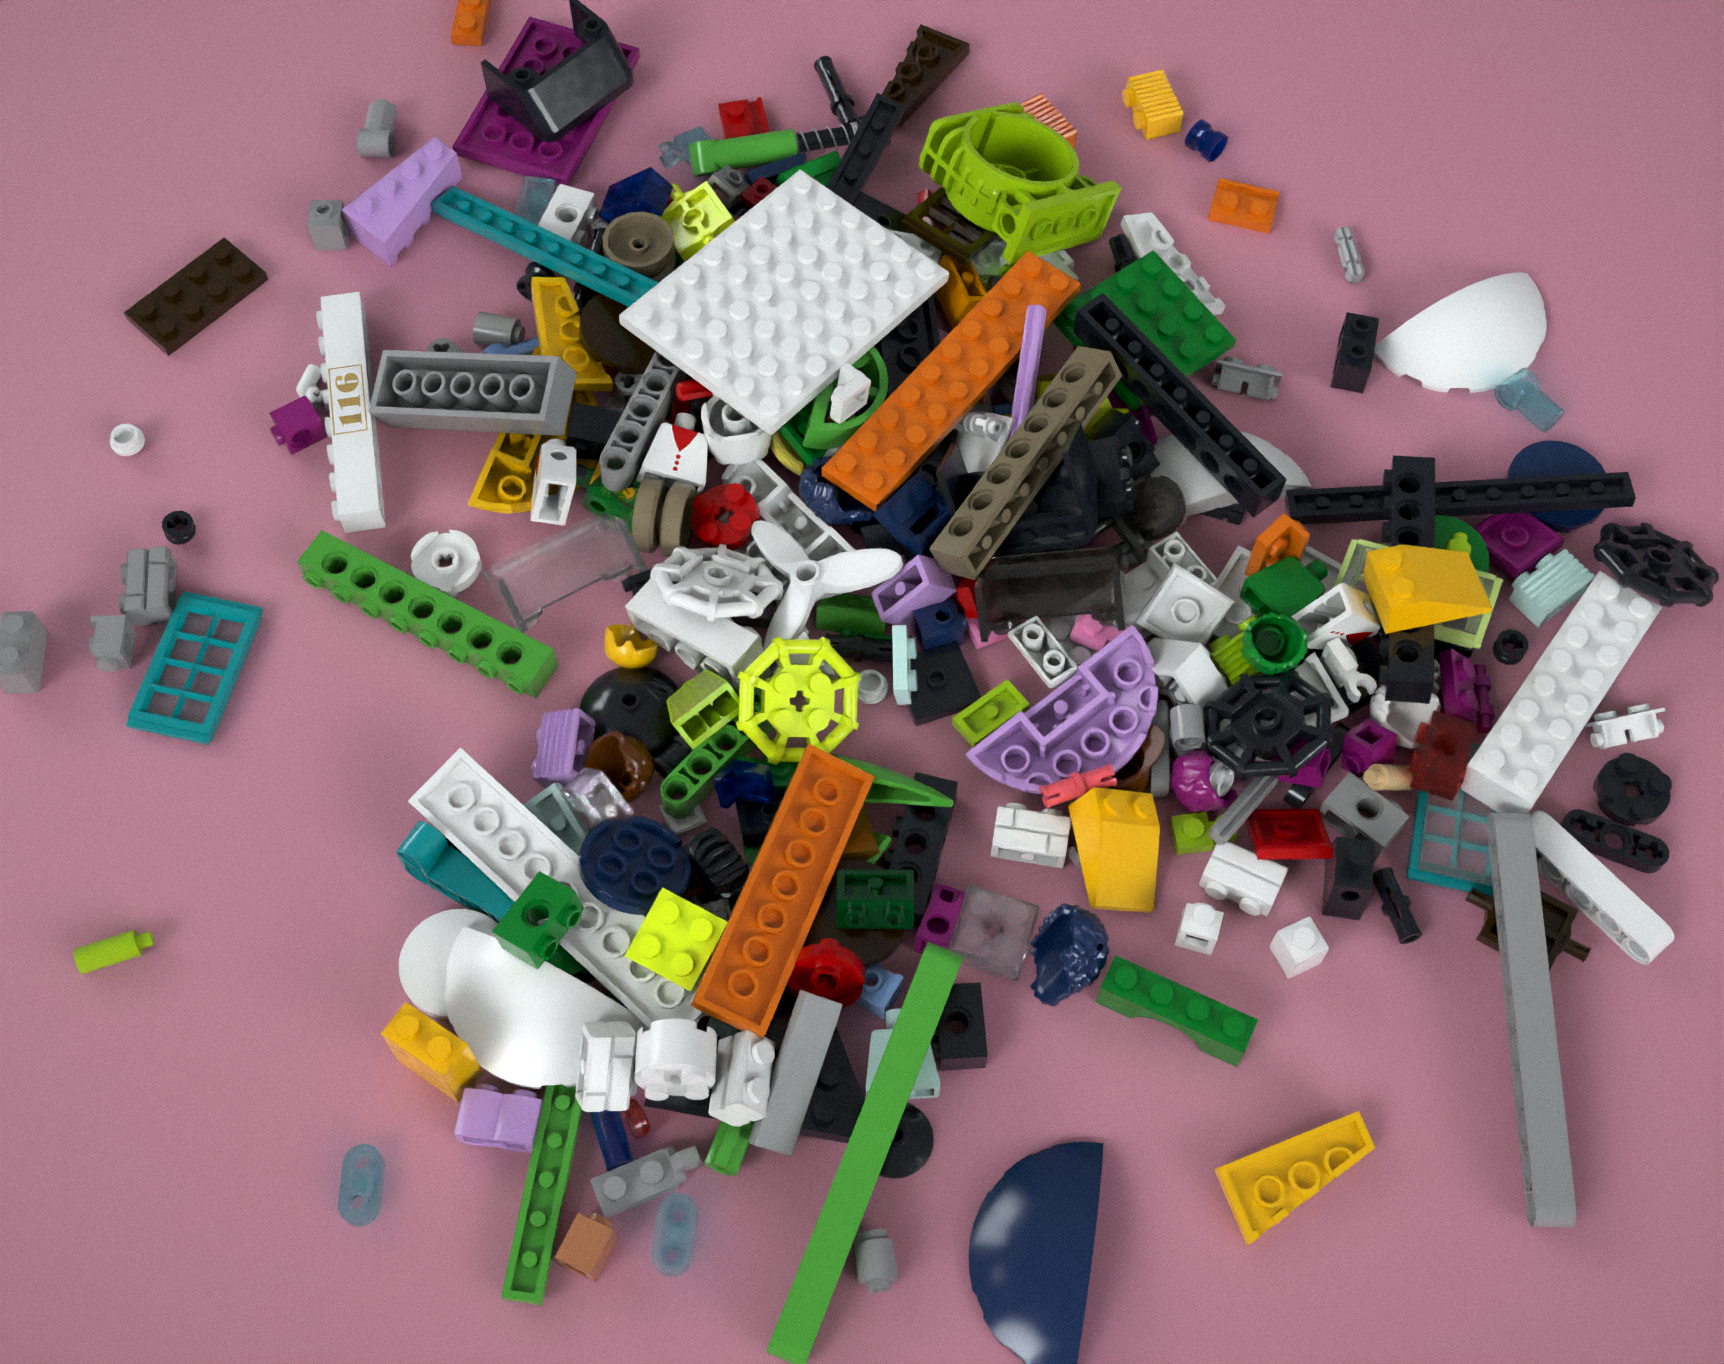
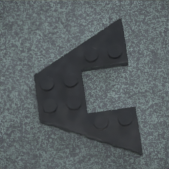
M788 982L764 1036L775 1042V1057L778 1055L797 1000L790 992ZM711 1017L701 1029L707 1032V1026L715 1030L717 1034V1050L720 1039L730 1035L734 1036L736 1033L741 1032V1030L714 1017ZM835 1027L799 1135L848 1143L865 1100L837 1027ZM712 1088L709 1089V1096L703 1100H691L685 1096L669 1095L667 1099L661 1101L645 1099L644 1106L717 1119L708 1113Z

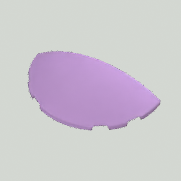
M1134 625L1130 626L1078 666L1077 673L1027 712L1023 713L1020 711L968 751L965 757L976 768L993 780L1020 789L1023 792L1040 794L1039 786H1045L1069 778V774L1076 771L1082 774L1110 764L1114 773L1118 772L1133 758L1146 740L1152 719L1156 714L1158 686L1156 685L1155 673L1151 670L1154 667V660L1141 634Z

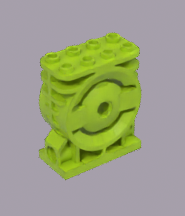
M1010 102L935 120L929 128V133L919 159V168L924 173L930 174L931 179L937 185H943L949 201L959 213L974 224L997 233L1007 243L1002 257L1010 264L1016 263L1027 251L1036 256H1042L1099 240L1122 189L1114 180L1097 184L1092 178L1077 174L1079 159L1071 144L1052 128L1036 121V118L1030 113H1024V107L1018 102Z

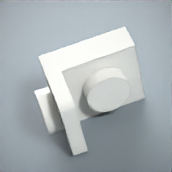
M847 362L840 367L837 388L831 396L832 405L829 417L838 424L844 422L867 404L871 380L864 373L855 369Z

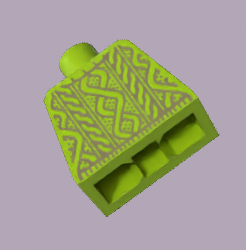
M708 669L704 670L692 680L686 681L679 690L667 699L670 721L693 750L739 715V696L726 679Z

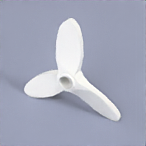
M763 520L755 521L752 525L751 533L756 545L768 562L790 581L785 596L770 622L764 649L772 643L773 638L778 636L782 639H795L797 634L801 633L816 600L824 593L852 592L871 587L894 577L903 566L901 556L890 549H861L841 552L817 562L810 560L802 547L778 526Z

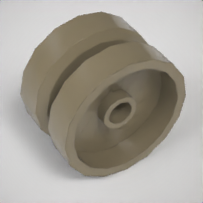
M647 212L627 213L617 217L606 227L602 236L605 258L656 282H661L677 269L673 230L667 221L656 214Z
M644 477L637 493L631 529L633 551L654 553L660 545L663 555L671 556L673 550L677 547L684 546L688 548L693 530L691 514L694 509L693 501L696 497L695 485L674 482L668 490L664 480Z

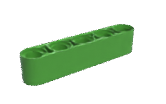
M760 688L754 689L753 712L761 711ZM739 715L698 745L663 780L660 788L663 810L674 819H682L690 815L694 811L693 809L700 805L737 767L738 756H748L757 747L742 730L739 731L737 729L736 722L739 720ZM766 720L758 724L767 736L774 730V727ZM726 744L734 746L731 750H721L719 747ZM698 769H707L710 771L705 775H698L694 773ZM676 793H682L686 795L683 799L673 800L669 798L670 796Z

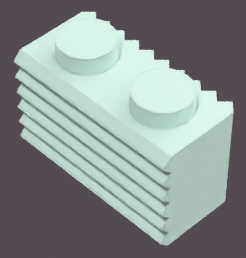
M1564 549L1555 557L1551 553L1547 554L1539 561L1535 567L1537 570L1531 575L1527 571L1522 573L1512 583L1511 586L1514 590L1508 600L1536 627L1540 628L1552 617H1555L1557 613H1560L1583 595L1595 577L1587 568H1584L1583 564L1579 563L1578 559H1574L1573 554H1569L1568 550Z

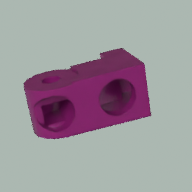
M937 883L917 930L914 952L923 954L928 942L950 950L966 898V892Z

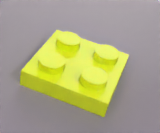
M662 887L627 950L625 957L695 993L728 922Z

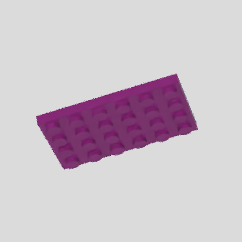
M529 16L498 70L507 75L514 69L528 67L543 75L582 47L584 43L574 35V29ZM618 42L632 69H634L640 58L639 48ZM485 90L452 147L457 156L557 186L559 184L569 186L617 98L558 141L544 142L488 98L487 90Z

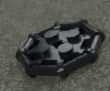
M1611 522L1601 528V538L1599 543L1594 546L1593 554L1596 560L1603 562L1618 578V585L1623 588L1630 587L1659 600L1661 606L1672 607L1673 604H1695L1696 606L1703 607L1712 602V590L1714 584L1719 580V574L1714 567L1707 565L1692 549V543L1687 540L1681 542L1655 530L1651 524L1642 522L1640 525L1620 526L1617 523Z
M1289 669L1287 673H1276L1274 675H1248L1247 672L1239 675L1240 679L1214 701H1207L1203 709L1206 714L1205 743H1202L1203 750H1208V755H1213L1236 773L1237 779L1244 781L1248 777L1288 775L1289 778L1295 777L1299 769L1323 749H1329L1334 742V737L1331 735L1333 698L1329 693H1322L1302 679L1298 671ZM1272 688L1273 693L1263 694L1262 689ZM1295 691L1305 699L1300 701L1291 693ZM1246 693V695L1243 698H1241L1237 703H1235L1233 706L1231 705ZM1316 713V727L1306 725L1305 715ZM1263 719L1266 721L1275 719L1274 724L1270 726H1261L1260 722ZM1220 720H1231L1229 729L1220 731ZM1300 740L1309 741L1293 756L1290 755L1289 750ZM1235 743L1244 751L1239 758L1226 747ZM1278 755H1279L1280 760H1281V761H1269V760L1275 759L1276 757H1278ZM1259 756L1261 759L1267 761L1255 762V759Z

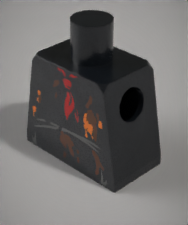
M1336 837L1332 842V859H1325L1322 915L1360 920L1373 887L1375 844L1367 840ZM1349 891L1352 898L1343 897L1341 893Z

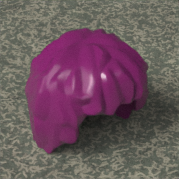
M1192 749L1177 757L1171 767L1170 787L1172 788V793L1178 799L1179 804L1190 812L1226 809L1237 799L1236 790L1231 788L1223 797H1219L1215 793L1210 783V765L1213 759L1208 755V750Z

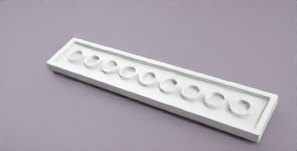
M461 747L408 800L415 809L514 902L539 871L574 890L584 910L578 924L567 931L559 944L649 1029H651V1022L674 1018L688 1019L698 1023L706 1014L690 1006L695 993L625 957L646 917L617 911L596 899L581 879L578 868L579 856ZM548 918L540 920L538 924L545 923Z

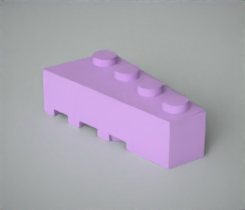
M434 137L342 209L349 234L392 268L398 261L397 255L403 248L407 249L413 242L415 232L421 225L425 226L431 219L430 213L433 211L431 202L450 187H456L463 178L457 153L438 138Z

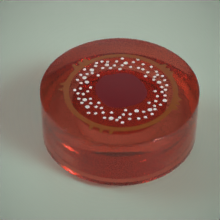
M631 1098L627 1111L620 1112L629 1131L638 1140L649 1134L651 1127L638 1101Z

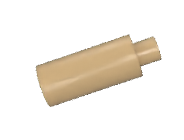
M1373 764L1364 772L1363 779L1373 790L1410 791L1418 785L1419 773L1412 765Z

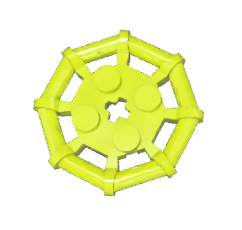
M780 636L772 639V643L743 672L740 671L737 676L740 679L737 729L739 731L742 730L768 757V762L777 765L779 762L800 761L805 748H786L788 737H805L807 745L811 744L830 754L854 729H858L860 724L857 722L858 682L861 680L859 672H855L830 645V640L825 637H821L819 640L782 639ZM789 654H810L808 664H790ZM823 659L839 677L830 681L829 677L820 671L818 667ZM777 660L780 667L771 678H768L766 681L758 678ZM754 687L761 689V711L753 712ZM844 688L843 715L834 712L835 690ZM801 690L802 696L806 697V703L801 706V709L796 710V706L790 704V698L796 697L797 691ZM766 720L774 727L777 735L773 741L760 729L758 724ZM830 720L838 723V725L821 742H819L816 734L819 731L824 730L828 726Z

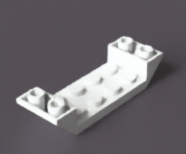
M1175 532L1150 547L1147 560L1142 565L1045 623L1037 615L1009 631L1008 637L1048 688H1058L1077 673L1078 666L1098 652L1069 641L1082 606L1116 618L1113 627H1130L1134 625L1145 643L1157 636L1137 624L1135 620L1174 562L1215 588L1219 585L1220 581L1180 534Z

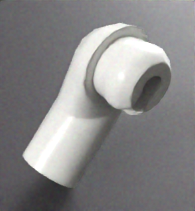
M309 364L296 387V392L299 397L306 395L313 408H317L323 404V390L320 391L316 386L322 376L321 368Z

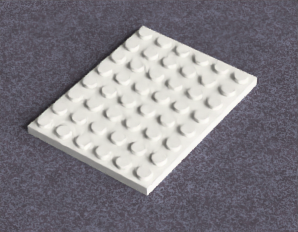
M799 170L619 315V322L623 327L771 436L837 379L840 367L847 362L853 365L948 281L949 272L805 172Z

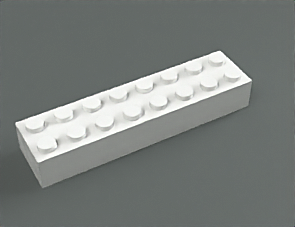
M1599 571L1468 763L1455 786L1498 813H1528L1658 615L1662 606L1629 587H1621L1618 585L1617 580Z

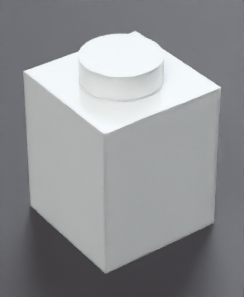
M1310 916L1277 931L1269 946L1288 979L1321 964L1329 950L1328 945Z

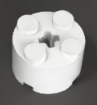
M712 393L713 397L707 403L705 401L702 406L701 419L704 435L708 442V450L715 457V460L720 464L726 465L729 463L744 464L764 458L768 453L772 435L770 436Z
M674 1018L651 1022V1029L645 1032L643 1027H641L637 1032L634 1079L636 1084L645 1090V1097L655 1101L665 1100L669 1095L685 1096L691 1100L706 1099L709 1096V1089L715 1084L717 1034L715 1030L707 1026V1032L696 1029V1021Z

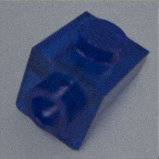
M733 759L715 778V790L718 794L721 808L729 809L738 798L770 804L776 797L771 767L768 765Z

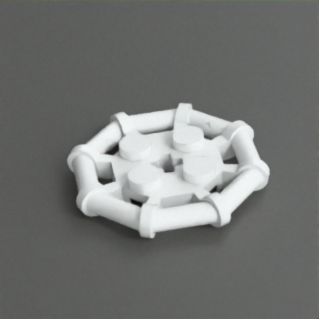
M719 544V547L688 549L684 546L677 547L673 550L672 555L663 563L654 565L650 573L651 580L658 585L663 594V602L671 608L681 607L707 617V621L713 622L715 618L748 616L752 619L760 617L763 614V609L768 604L782 596L783 584L775 579L769 569V562L763 557L753 558L727 549L725 544ZM672 581H677L679 583L674 585ZM752 592H757L759 594L755 596Z

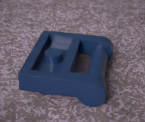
M919 472L873 514L879 523L915 557L918 554L923 555L928 550V544L945 528L952 518L945 498ZM931 508L938 516L919 534H914L910 528Z

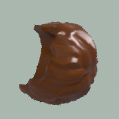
M618 730L615 732L610 731L607 735L604 734L593 741L587 750L586 759L583 762L584 769L588 772L597 789L618 804L631 803L639 798L646 790L647 785L650 784L655 768L650 752L645 745L635 737L624 735Z

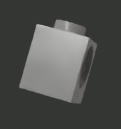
M342 200L310 201L307 228L315 250H347L349 232L342 213L344 208Z

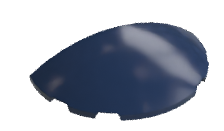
M1063 1143L1033 1155H1028L1008 1169L993 1189L987 1193L975 1218L968 1255L972 1291L976 1293L984 1313L983 1319L992 1334L1002 1346H1007L1020 1357L1024 1364H1077L1096 1232L1104 1143Z

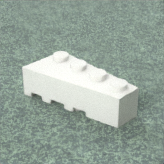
M651 579L625 605L635 629L668 652L674 647L676 654L693 670L701 666L704 670L708 669L726 679L738 696L740 679L737 676L739 672H743L764 651L761 644V636L751 627L746 626L743 628L734 623L730 617L715 618L714 622L707 621V617L678 606L674 608L667 606L663 602L661 590ZM768 667L758 678H761L762 680L771 678L772 673L770 667Z

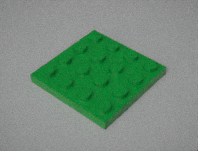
M1154 250L1073 299L1052 321L1075 348L1078 346L1087 347L1073 332L1077 310L1101 293H1104L1186 377L1234 348L1236 343L1234 336ZM1119 380L1112 390L1133 412L1143 406L1140 400Z

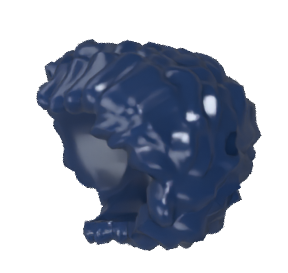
M816 457L812 462V466L807 465L805 470L801 472V479L798 485L799 495L804 499L806 506L815 513V516L827 524L835 523L845 526L847 523L852 525L854 521H871L872 518H875L873 516L875 511L822 476L821 468L831 457Z
M1064 903L1058 906L1056 910L1050 911L1048 917L1043 919L1044 925L1039 927V934L1030 942L1031 946L1034 947L1030 953L1034 956L1033 961L1036 965L1037 975L1030 987L1035 991V998L1040 999L1042 1004L1055 1007L1060 1001L1069 998L1071 994L1081 992L1084 986H1090L1099 977L1100 970L1106 964L1107 955L1109 954V947L1107 945L1109 939L1106 929L1095 913L1081 909L1079 905L1071 906Z

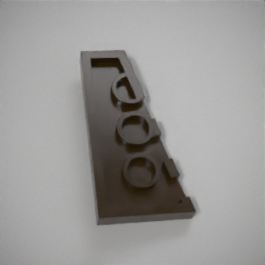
M920 24L917 30V37L915 41L910 42L904 61L899 62L895 69L896 75L894 79L888 82L882 93L883 96L905 105V112L897 126L901 127L969 55V43Z

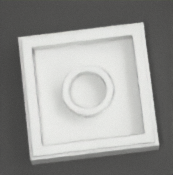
M1174 562L1135 621L1161 639L1197 642L1205 646L1235 601Z

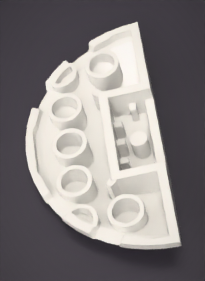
M1516 272L1494 276L1458 290L1421 311L1375 346L1374 357L1398 377L1407 374L1412 378L1422 381V387L1445 393L1451 388H1469L1470 393L1491 390L1514 380L1533 363L1546 335L1547 320L1544 301L1528 273Z
M1241 432L1287 479L1279 499L1285 498L1286 490L1312 489L1306 475L1288 455L1257 436ZM1173 434L1159 439L1157 444L1154 445L1155 451L1153 453L1160 465L1140 485L1152 481H1162L1170 483L1180 490L1185 499V513L1179 525L1186 524L1188 516L1238 503ZM1152 489L1153 493L1151 491L1146 492L1138 497L1133 504L1135 513L1138 515L1142 514L1136 512L1137 504H1144L1146 512L1141 516H1132L1137 526L1146 530L1162 528L1163 524L1166 525V522L1172 519L1174 502L1166 493L1161 492L1162 494L1159 496ZM1156 495L1163 503H1161L1157 498L1154 499L1153 496ZM1139 507V508L1137 509V511H1138V512H1141V511H1142V508Z
M761 459L744 464H729L721 478L723 484H741L757 502L760 509V521L770 522L788 533L802 547L810 560L818 562L841 552L855 551L831 526L829 527L819 517H816L815 513ZM725 512L718 520L725 524L728 522V517L733 515V513ZM752 533L749 535L751 539L745 545L733 550L753 558L763 557L766 559L756 545ZM769 563V569L775 579L783 584V594L777 599L783 600L790 581ZM824 593L816 601L843 593Z
M463 927L451 950L446 968V991L444 993L449 1022L453 1025L458 1038L469 1045L478 1064L495 1077L508 1083L533 1089H541L543 1085L563 1084L566 1087L576 1086L583 1023L585 1022L608 1023L611 1021H626L630 1023L636 1035L641 1027H643L644 1032L650 1030L630 1010L593 987L546 961L537 970L502 949L497 939L493 936Z

